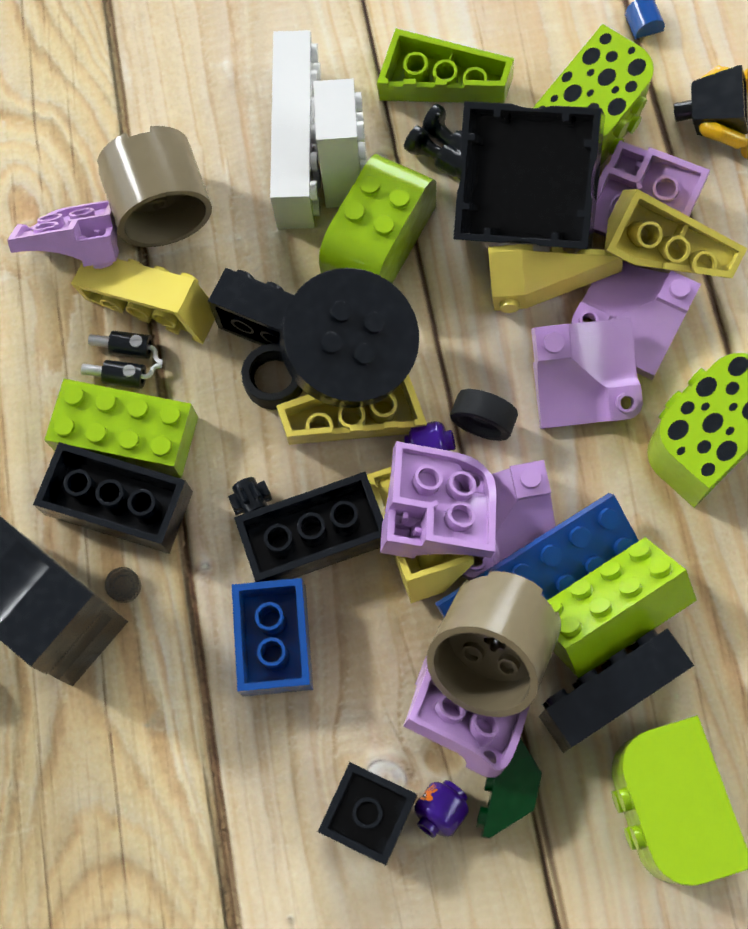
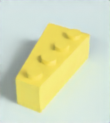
M117 259L111 266L102 269H94L93 265L83 267V263H81L71 282L74 288L88 301L123 313L124 309H126L129 314L146 323H150L153 318L158 323L166 326L167 331L179 334L182 329L192 335V340L202 344L215 320L208 303L209 297L199 286V281L187 273L178 275L170 273L167 269L160 266L151 268L133 259H128V261Z
M409 374L386 398L364 407H336L323 403L309 394L276 405L289 445L409 434L411 428L427 426Z

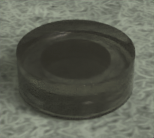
M119 567L112 570L106 577L105 590L116 602L128 603L139 595L141 580L132 569Z

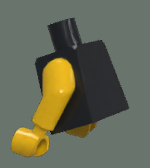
M742 65L732 68L716 66L703 77L691 83V100L674 103L676 122L692 119L697 135L721 142L736 149L740 148L742 156L748 159V139L745 134H748V68L743 71Z

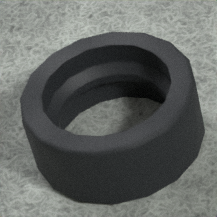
M275 343L262 345L251 351L244 360L241 370L242 383L251 401L262 408L271 410L277 409L276 405L299 398L303 392V389L298 386L293 378L287 388L276 393L263 392L256 386L254 375L261 365L275 360L284 362L280 345Z
M476 389L461 390L450 413L452 422L461 429L473 435L496 441L507 440L511 436L518 417L517 409L510 402L492 393Z

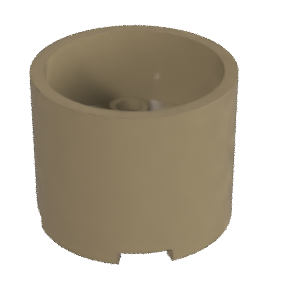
M150 126V132L140 133L131 137L124 133L109 142L99 154L97 160L99 175L119 236L125 242L139 247H158L172 244L191 236L209 220L212 213V205L187 137L181 131L167 126Z
M490 571L488 576L478 577L471 581L466 580L461 585L428 648L426 658L427 668L434 684L449 700L472 713L489 717H506L525 710L533 702L561 631L559 612H555L550 603L541 595L542 588L522 576L504 571Z

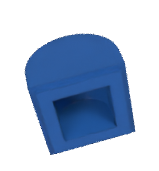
M634 0L627 7L625 17L635 39L664 31L665 23L655 0Z

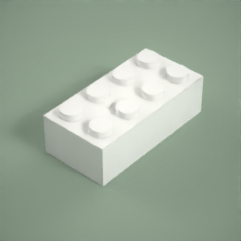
M354 78L313 81L316 142L326 208L341 206L367 163L361 92H355Z

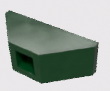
M521 738L512 760L503 772L497 777H486L484 790L490 792L487 807L480 806L476 827L482 829L481 837L489 839L535 810L542 772Z

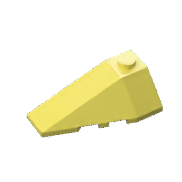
M627 189L622 191L608 219L604 250L632 265L733 278L748 248L639 189Z
M528 244L488 247L494 311L513 313L519 309H526L622 272L623 267L622 259L603 249H581L576 254L563 251V247H551L550 252L533 251V245Z
M391 467L367 474L383 519L388 498ZM430 554L418 555L415 559L393 555L411 603L444 593L474 564V558L471 555Z

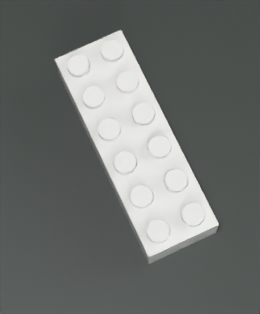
M310 30L273 31L270 199L277 229L315 228V216H320L318 188H320L321 181L320 169H318L319 156L316 142L313 81H321L320 62H318V43H312Z

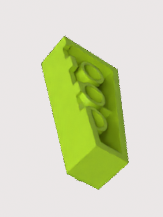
M395 28L377 81L379 100L505 103L513 78L514 58Z

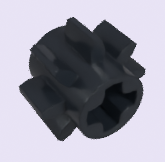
M254 477L244 478L232 486L234 494L228 496L236 516L268 506L266 502L272 500L265 481L257 484Z

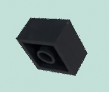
M349 762L318 832L377 862L387 865L415 803L417 794Z

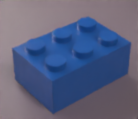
M295 578L233 584L232 603L237 691L245 697L313 690L307 597L303 579Z

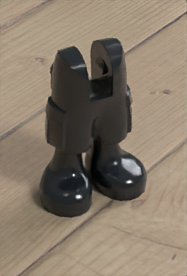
M436 103L427 112L422 127L416 125L410 131L404 142V149L413 155L422 154L435 159V167L461 180L462 158L460 148L462 130L456 131L453 134L446 127V111L444 107ZM432 140H436L444 145L441 148L438 145H436Z

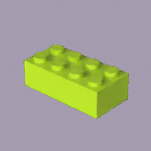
M63 379L44 440L54 451L58 442L173 477L182 478L198 415L191 403Z
M646 537L634 543L614 558L603 563L594 571L547 600L553 610L559 612L561 619V631L553 652L580 678L697 601L687 570Z

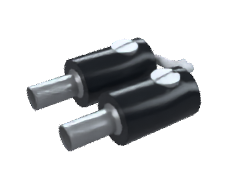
M111 331L110 336L90 334L88 344L90 346L106 347L110 355L149 359L153 351V358L157 364H154L146 374V366L144 364L105 360L102 366L82 364L81 374L101 377L102 383L107 385L142 389L146 379L150 378L157 368H162L163 359L158 358V351L153 346L151 335Z

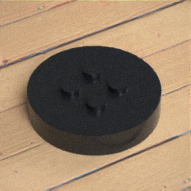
M333 269L308 280L291 299L280 328L281 355L293 380L313 398L336 407H364L379 402L390 395L411 371L419 349L418 323L406 297L385 278L362 269Z

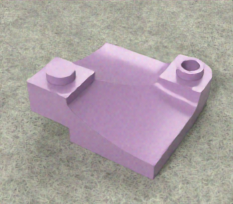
M619 140L609 164L605 165L599 178L594 232L606 237L608 219L622 191L627 189H639L690 217L710 170L651 147L647 151Z
M108 200L55 210L38 218V223L32 227L18 224L7 239L11 253L21 251L59 253L82 260L83 267L93 265L94 269L111 266L117 260L119 254L117 227Z
M623 262L622 272L593 282L590 285L582 302L579 303L571 323H582L585 318L593 321L631 317L637 373L653 380L701 284L672 270L670 273H665Z
M631 317L542 326L531 329L535 361L533 368L540 429L627 420L639 414L642 409L643 399L641 384L637 377ZM625 396L631 400V405L628 409H624L621 406V399Z
M396 441L393 448L386 510L382 521L380 553L413 559L418 555L457 554L491 558L495 553L496 484L489 470L478 460L461 453Z
M544 460L513 465L508 469L492 474L496 484L495 553L491 558L478 556L482 560V564L477 567L472 565L462 575L463 577L472 580L556 527L551 501V489Z
M426 656L415 683L416 690L404 727L458 753L466 760V768L489 778L499 776L513 758L530 705L525 710L506 717L483 716L465 710L449 700L436 687L427 668Z

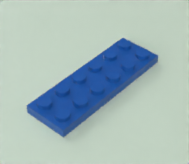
M608 493L475 578L488 576L490 571H504L517 574L542 588L541 595L546 600H549L639 540L615 495ZM459 588L435 603L443 618Z

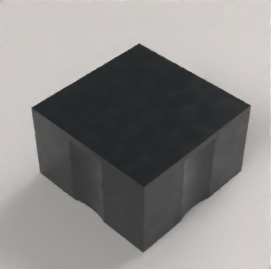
M464 101L460 148L462 175L457 190L453 239L497 243H528L539 246L580 249L592 248L605 124L603 109L572 106L526 108L510 103Z
M0 516V641L30 667L74 686L128 621L32 540Z

